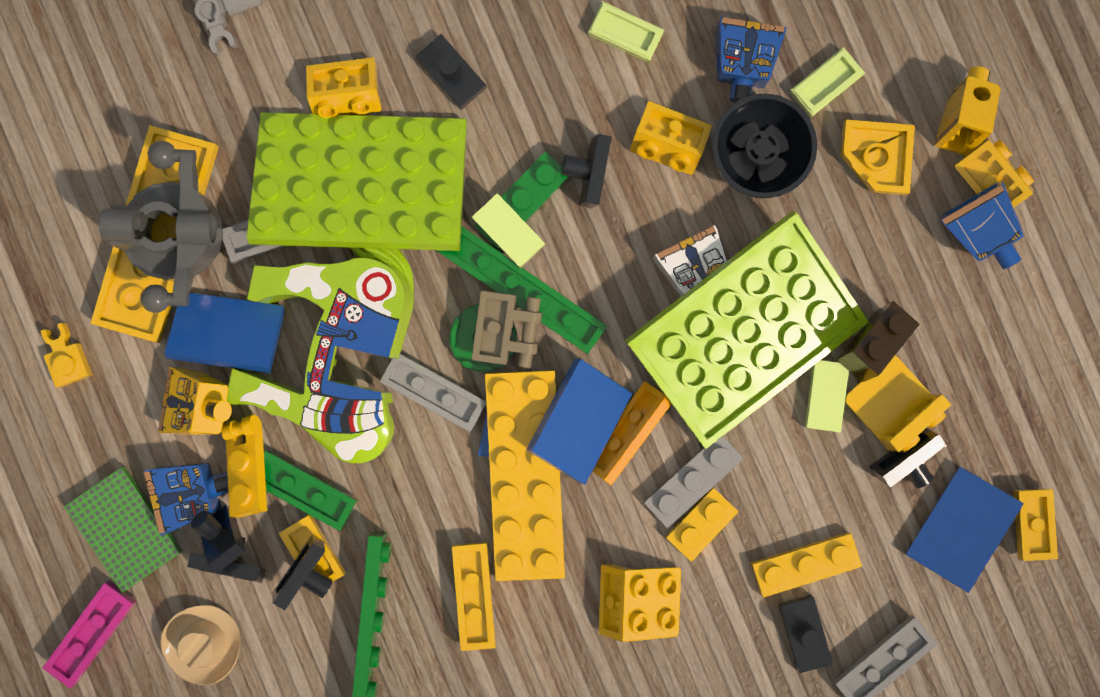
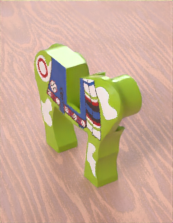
M350 248L357 258L341 263L315 264L306 262L282 268L254 265L247 300L273 304L289 298H306L321 307L324 312L315 331L309 351L304 391L250 370L232 368L227 402L233 405L257 406L271 415L280 416L296 423L331 454L344 462L364 463L375 459L385 450L394 434V422L388 407V403H393L392 393L336 381L330 378L333 366H336L337 359H335L337 346L399 359L414 306V280L406 257L400 249Z

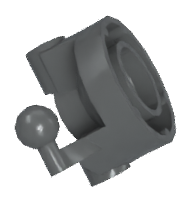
M167 141L154 142L149 147L148 159L158 169H167L175 164V162H179L180 184L174 182L153 184L137 193L127 206L112 205L111 208H104L99 217V232L102 240L109 241L110 245L124 251L131 263L146 275L174 281L173 293H168L163 286L156 284L150 285L142 291L140 297L141 304L144 309L151 313L162 312L168 306H189L193 277L208 269L219 254L223 239L221 217L211 200L201 194L198 189L196 151L175 149ZM167 213L177 218V240L174 238H168L163 242H154L152 240V225L160 214Z

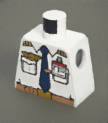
M715 225L653 257L655 264L680 297L727 261Z

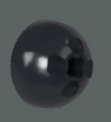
M755 94L738 100L723 113L714 131L712 154L719 174L733 189L754 198H774L794 190L807 178L816 160L817 137L811 120L797 104L779 95ZM750 151H753V154L758 158L756 159Z

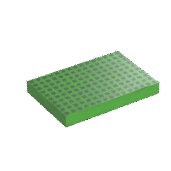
M121 467L64 506L122 593L183 552L170 532L159 535L153 507L126 467Z

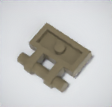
M481 290L472 360L507 365L510 351L519 353L517 366L531 368L533 355L537 354L538 344L535 343L537 323L540 324L542 319V313L539 312L541 299L527 297L525 310L515 309L517 295ZM514 320L523 321L521 341L511 340Z

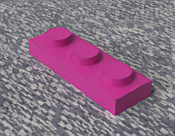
M111 581L105 582L42 668L68 688L74 687L137 601L126 592L122 593L119 587Z

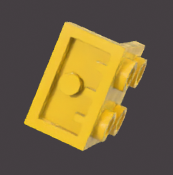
M602 564L599 634L621 642L677 637L679 635L681 569L679 567L631 569L615 564Z

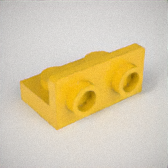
M374 57L306 66L307 99L312 114H318L322 118L336 117L337 115L368 114L382 110L378 94L377 66Z
M648 101L631 144L630 152L644 159L653 160L671 167L675 171L693 175L713 125Z
M989 136L980 146L954 165L976 194L1000 180L1005 184L1013 207H1016L1033 194V188L1030 185L1035 182L1022 165L1016 169L1008 158L1013 154L1001 139L994 142Z

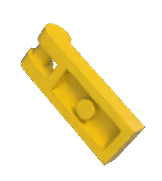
M250 415L242 418L241 422L236 420L225 422L222 425L221 433L226 441L230 517L241 518L266 512L267 498L261 420L257 415ZM243 435L246 436V443H244V444H243Z

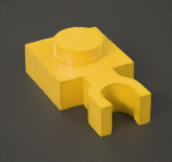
M67 323L57 324L60 336L56 340L53 338L51 330H41L44 341L51 346L53 351L43 356L55 388H61L92 376L82 345L80 343L70 345L69 343L71 334Z

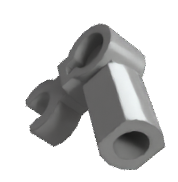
M198 0L194 8L195 15L201 20L205 31L210 33L209 47L216 55L221 54L218 43L224 38L228 40L230 47L233 49L238 48L236 38L225 28L228 25L225 15L234 16L263 4L262 0Z

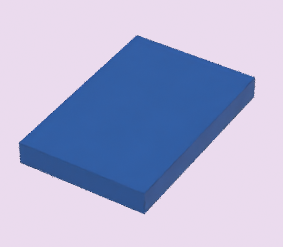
M190 293L189 306H177L164 355L167 359L271 373L285 314L284 306Z
M575 358L526 451L576 482L585 485L632 393L582 359Z
M959 467L905 555L969 593L1024 503Z

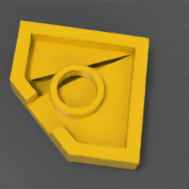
M846 119L842 127L840 156L872 193L906 196L910 194L915 125Z

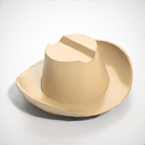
M210 605L194 606L177 613L164 627L160 640L162 654L172 671L187 682L203 686L220 682L232 671L237 662L241 644L240 631L234 619L224 610Z

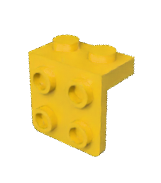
M897 356L893 357L879 376L863 383L860 381L846 394L845 403L883 446L887 450L896 452L901 450L906 452L915 446L920 440L918 435L926 427L933 428L946 417L944 411L951 406L942 394H931Z

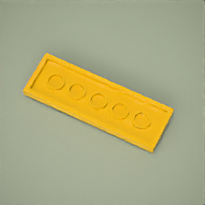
M149 125L125 206L130 203L137 193L153 184L166 182L180 184L179 162H175V164L167 169H158L150 163L147 153L149 147L157 141H167L175 149L196 151L198 189L205 196L219 146L211 142ZM167 213L160 214L152 225V240L154 242H163L168 238L177 240V218ZM113 246L90 324L155 343H161L172 306H168L162 312L151 313L144 309L140 297L146 287L155 284L163 286L168 293H173L174 281L146 275L131 263L124 251Z
M555 370L486 373L496 581L565 578L560 471L526 451L556 395Z

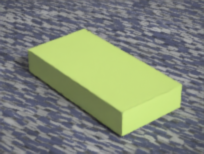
M602 1L588 31L589 36L646 63H650L664 33V29Z
M843 47L792 88L789 94L807 116L811 118L861 78L865 72Z
M498 193L472 216V219L519 268L523 267L545 246L540 237Z
M820 360L812 366L805 428L841 432L849 370L841 363Z

